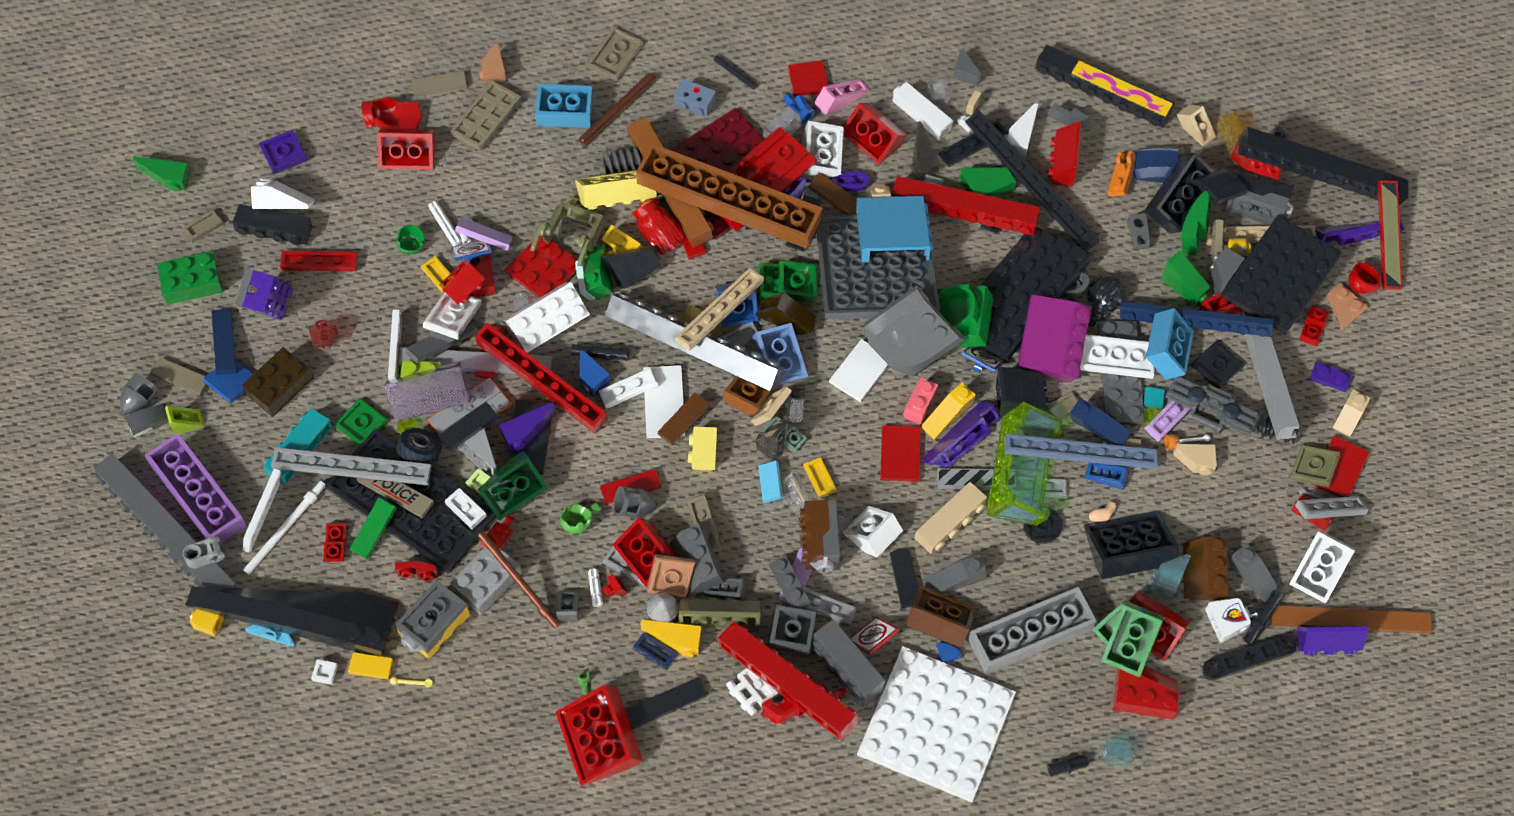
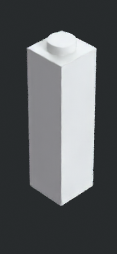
M905 82L902 86L899 85L895 88L893 102L938 140L952 130L953 120L910 84Z

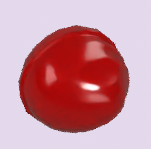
M1357 263L1348 277L1350 288L1360 294L1373 293L1381 285L1379 273L1368 263Z

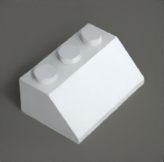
M808 121L803 132L802 146L814 156L817 162L801 178L813 180L818 172L826 178L841 174L843 127Z

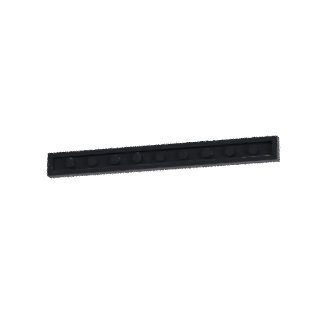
M980 110L976 111L965 121V124L1002 164L1009 169L1079 247L1089 251L1099 242V238Z

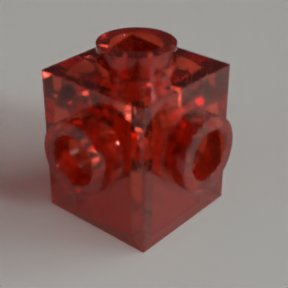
M319 320L314 325L308 326L314 349L318 347L329 348L336 343L335 337L339 335L336 325L332 326L331 320Z

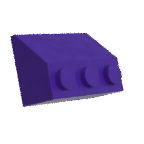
M1368 626L1297 627L1298 651L1304 652V655H1317V651H1324V655H1337V651H1344V654H1357L1356 650L1364 649Z

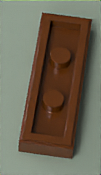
M818 172L808 188L846 215L857 214V198Z
M695 392L658 431V435L673 446L707 410L710 403Z

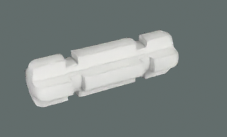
M595 568L590 569L588 575L593 607H600L603 605L599 570Z

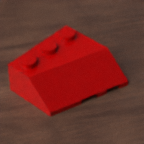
M1147 666L1144 667L1140 677L1116 668L1112 710L1174 719L1178 710L1179 698L1176 680Z

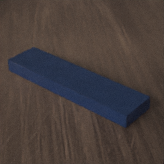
M231 309L211 310L216 375L235 374Z

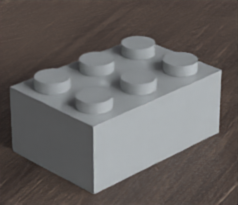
M484 548L450 582V587L455 595L481 616L507 590L514 580L493 554ZM500 550L501 553L506 557V559L511 563V565L516 569V571L521 575L522 572L520 565L516 561H514L510 556H508L505 552Z

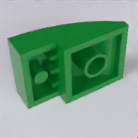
M1204 191L1194 202L1185 219L1181 233L1183 254L1197 256L1199 240H1207L1211 212V200L1207 191Z
M781 260L779 264L759 263L757 273L764 277V282L757 287V302L783 292L796 302L816 299V264Z

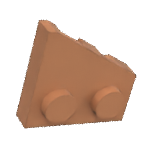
M1342 283L1338 284L1327 294L1329 303L1333 307L1334 315L1337 316L1342 331L1368 309Z

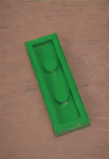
M378 498L349 550L368 559L397 507Z

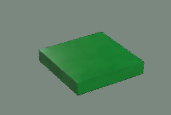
M359 398L333 425L360 446L374 429L380 431L389 421L368 403Z

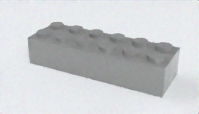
M1079 587L972 630L970 631L968 641L986 675L1092 631L1097 621Z

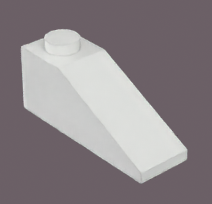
M1034 103L1010 128L1009 134L1004 136L1024 157H1026L1038 108L1037 103Z

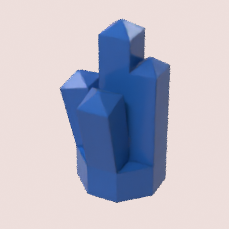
M791 93L784 95L783 99L787 102L785 108L801 125H805L813 119L815 112L803 95H797L796 98Z

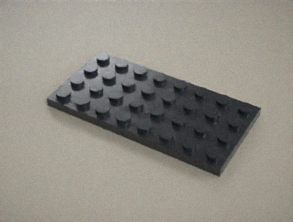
M1036 227L1034 235L1024 234L980 285L987 286L993 296L987 346H982V348L1008 361L1022 344L1031 295L1060 299L1094 259V253Z
M376 429L370 433L351 455L403 461L398 456V452H396L397 443ZM432 467L428 485L403 483L433 500L434 504L423 519L359 483L357 477L333 475L325 484V488L366 517L370 514L378 498L397 507L385 530L446 573L450 572L476 541L478 535L496 517L488 505ZM459 488L486 513L487 517L473 529L445 504V500Z

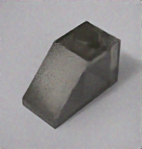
M788 387L792 392L785 400L784 420L788 423L797 424L803 422L806 388Z

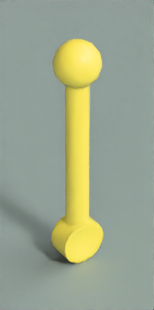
M396 677L390 679V683L393 685L404 683L431 687L433 684L431 679L425 681L397 679Z

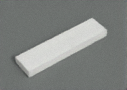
M393 310L388 370L390 385L398 384V359L402 333V315L400 310Z

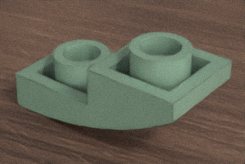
M777 415L763 430L767 435L794 453L807 439L794 426L789 427Z

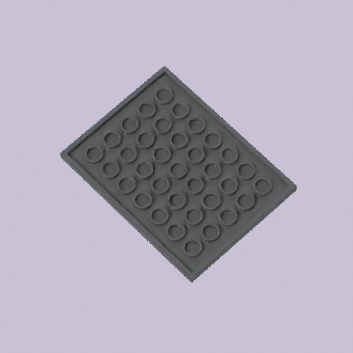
M857 214L822 215L816 230L825 319L872 318L916 285L924 292L932 306L940 313L931 253L929 260H926V256H924L925 250L870 251L869 262H862Z

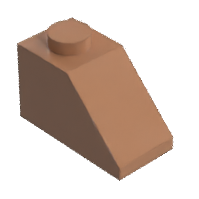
M498 43L494 44L481 60V69H478L480 80H484L485 86L491 80L496 83L506 82Z

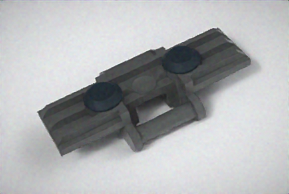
M1180 376L1174 378L1165 396L1191 409L1187 420H1193L1215 430L1217 434H1219L1224 424L1250 436L1261 414L1235 402V399L1232 398L1233 395L1210 384L1207 387L1204 385L1200 386ZM1203 408L1217 414L1215 419L1219 420L1220 423L1218 424L1195 413V411L1201 412Z

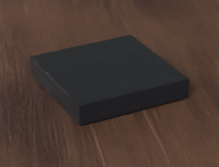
M1215 341L1190 366L1214 387L1220 389L1244 367V364L1220 343Z

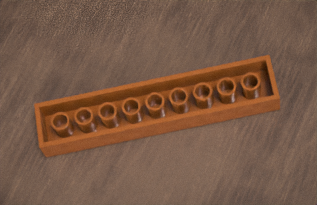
M652 143L636 172L637 184L806 249L822 219V207Z

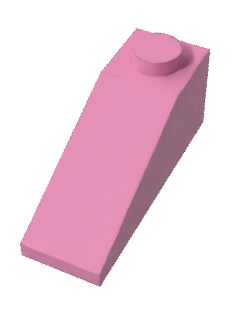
M860 79L825 86L816 99L815 104L825 115L835 113L869 93L870 89Z

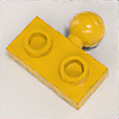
M613 225L610 226L601 239L613 248L607 254L636 251L642 247L639 242Z

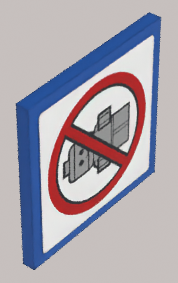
M482 241L451 248L455 261L467 259L470 262L472 258H476L479 263V255L492 253L489 244Z
M968 347L961 353L963 356L976 362L973 370L978 373L984 367L995 372L998 370V367H1001L1006 362L981 347Z

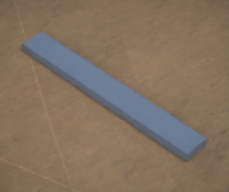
M1007 433L1004 437L1005 454L1157 469L1158 467L1157 449Z

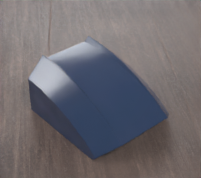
M1159 146L1134 151L1136 153L1133 171L1135 179L1163 183L1178 162V147Z

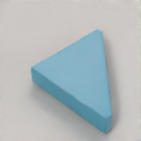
M254 624L245 628L247 633L294 646L290 634Z

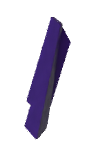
M1399 219L1400 231H1404L1405 229ZM1379 221L1315 228L1317 238L1326 243L1337 241L1339 246L1380 237Z
M984 401L979 402L921 460L929 465L952 466L991 433L989 426L1001 419L993 404Z

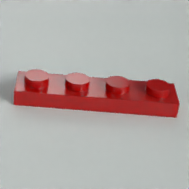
M282 251L280 268L281 271L356 272L357 252Z

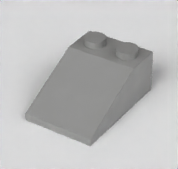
M484 429L458 446L480 470L490 477L497 471Z

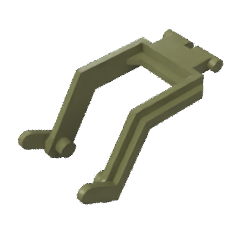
M570 196L568 203L571 204L561 202L560 205L556 206L549 223L543 221L542 225H538L531 251H536L540 237L545 243H550L562 218H572L590 224L593 227L589 237L583 233L582 236L577 235L574 244L579 245L578 248L581 250L577 266L581 267L585 256L588 257L589 252H593L605 226L602 215L605 207L600 205L597 209H587V207L585 208L581 204L579 198Z

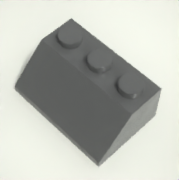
M698 523L680 531L669 545L680 558L694 559L695 561L687 597H692L724 583L710 542L701 525Z

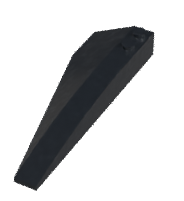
M192 586L185 606L357 653L382 657L399 602L362 592Z

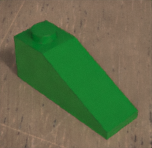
M133 156L137 169L172 191H185L191 173L187 163Z
M604 243L596 246L592 253L589 252L588 257H586L583 274L586 291L596 299L613 293L610 272L601 256L607 255Z

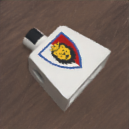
M1239 598L1210 602L1205 609L1220 643L1246 631L1251 624L1249 618L1257 616L1255 606L1244 607Z

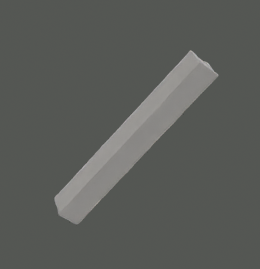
M1243 310L1242 315H1241V316L1254 317V316H1252L1251 314L1247 313V312L1244 311V310ZM1244 334L1276 439L1296 438L1295 429H1299V423L1272 339L1266 336Z

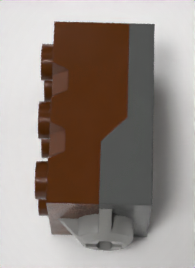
M836 500L804 501V507L800 508L799 528H801L800 546H802L801 563L806 564V570L819 571L820 573L837 570L840 548Z

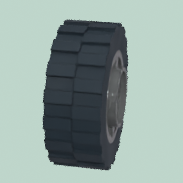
M410 428L401 433L396 452L405 462L434 465L438 460L442 445L434 433L421 428Z

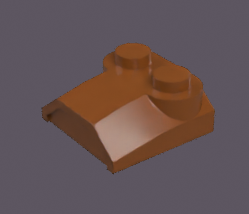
M735 376L724 390L723 397L730 406L748 415H757L773 390L769 391L741 377Z

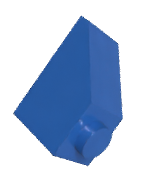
M581 351L580 387L586 394L590 393L594 397L599 390L610 383V375L587 353Z

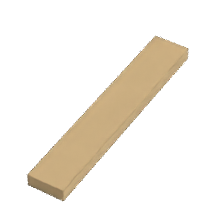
M1297 225L1316 236L1315 225ZM1226 226V233L1223 236L1222 243L1228 245L1230 238H1246L1248 242H1251V245H1256L1269 226ZM1208 227L1206 245H1211L1212 227Z
M749 268L675 337V341L690 351L764 282V277Z

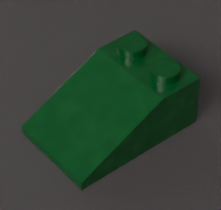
M522 451L508 460L478 491L500 521L549 487L528 456Z

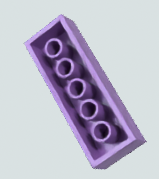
M178 433L145 454L149 465L205 539L218 537L220 540L219 545H221L247 527L242 516Z

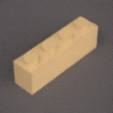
M969 482L916 531L914 539L930 554L935 551L939 552L946 545L945 541L947 539L955 538L959 533L958 529L960 527L969 525L973 520L972 516L976 513L980 514L986 508L987 497Z

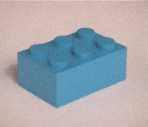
M538 84L535 111L537 126L590 128L593 105L592 86Z
M1175 308L1154 315L1146 352L1147 360L1151 362L1166 380L1186 375L1194 334L1193 329Z

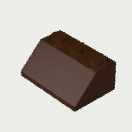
M1204 537L1183 543L1184 599L1225 600L1228 595L1227 538Z
M920 585L905 625L961 648L970 630L976 608Z

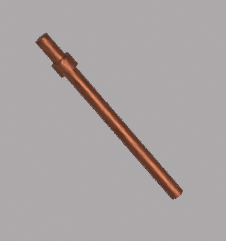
M484 531L481 532L478 538L538 608L537 612L542 618L545 617L553 628H556L560 622L551 613L552 609L541 601Z

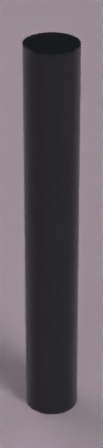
M719 55L714 57L716 63L751 89L755 90L758 87V84Z

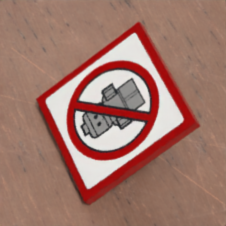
M876 616L850 637V640L858 649L871 655L874 651H879L878 648L880 646H885V642L900 630Z

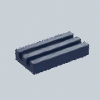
M643 632L633 646L634 651L667 670L668 666L677 656L676 651ZM643 640H648L652 644L656 645L660 649L670 654V656L667 657L655 648L643 642ZM640 645L643 646L644 648H646L647 650L651 651V652L654 653L655 655L659 656L660 658H662V659L665 660L666 662L664 663L663 661L659 660L658 658H656L655 656L651 655L650 653H648V652L645 651L644 649L640 648L639 646H640Z

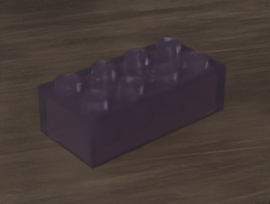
M461 361L388 380L384 385L395 422L470 403L472 398Z

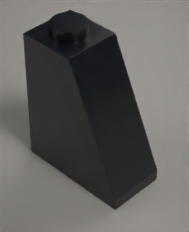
M652 249L601 256L620 289L628 288L661 266L659 255Z

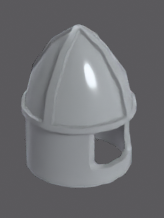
M655 593L649 599L646 610L650 621L675 623L679 606L677 600L668 593Z

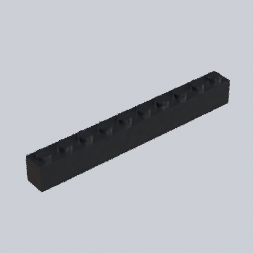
M1247 127L1239 135L1238 154L1246 158L1254 159L1279 169H1285L1295 174L1327 183L1328 185H1334L1359 195L1374 198L1375 200H1378L1377 182L1398 181L1399 205L1408 199V179L1251 127Z

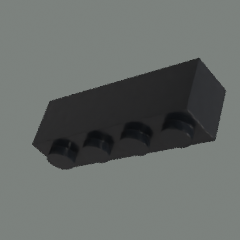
M242 204L238 205L232 221L235 231L241 235L252 234L261 239L267 237L277 242L288 241L297 246L300 244L307 245L313 228L309 217L268 209H252V206Z

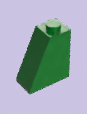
M1008 168L960 169L959 179L968 192L997 198L1014 191L1017 183L1016 177L1010 173Z
M1178 251L1167 261L1161 280L1196 307L1199 303L1202 304L1203 300L1208 299L1210 286L1184 254Z

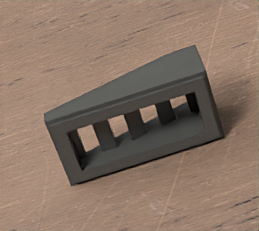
M723 577L724 583L722 584L724 585L722 591H719L720 584L715 586L714 591H711V588L710 590L703 591V596L719 599L733 598L736 601H744L748 584L745 579ZM729 585L732 586L731 592H727Z

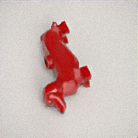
M811 672L807 673V675L810 677V680L816 683L817 681L813 680V675L811 674ZM818 682L825 688L828 694H834L840 701L847 692L844 687L831 692L822 682ZM770 697L761 703L763 707L761 716L768 718L774 724L784 723L796 715L801 717L805 714L786 698L781 702L772 704L773 699Z

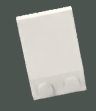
M260 178V181H256L251 186L252 209H308L314 204L313 198L278 181H271V178Z

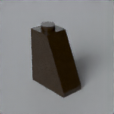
M784 292L762 299L755 314L758 318L776 326L792 323L794 333L798 335L810 333L815 326L814 322L817 317Z

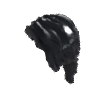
M1100 276L1091 283L1087 300L1093 303L1094 309L1088 323L1089 327L1095 326L1096 322L1100 321L1106 311L1114 312V310L1120 307L1125 290L1117 278Z

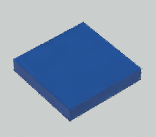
M236 360L235 374L216 375L215 369L203 378V382L230 404L245 393L242 384L253 375Z

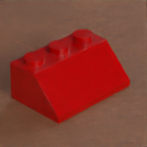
M858 103L843 127V135L879 165L894 153L907 137L904 131L870 103Z
M1075 122L1056 130L1055 137H1051L1050 147H1053V152L1050 151L1049 162L1052 163V167H1049L1048 178H1051V184L1073 186L1078 165L1081 122Z
M380 129L378 131L379 169L433 170L435 130Z
M640 517L612 544L645 587L648 586L655 554L679 557L653 523Z
M1138 590L1130 600V603L1165 617L1151 652L1166 661L1190 622Z

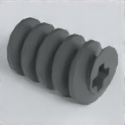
M633 147L632 153L629 148H626L625 154L622 149H619L618 155L614 150L611 151V156H609L607 151L604 152L603 165L605 174H607V169L611 173H614L615 168H617L618 172H621L622 167L628 171L629 166L635 170L636 165L640 166L641 164L640 155L636 147Z

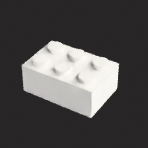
M1319 530L1293 576L1290 585L1326 603L1356 549Z

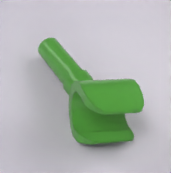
M586 671L587 677L584 679L580 678L579 672L577 674L578 682L583 688V695L588 694V683L590 682L588 671Z

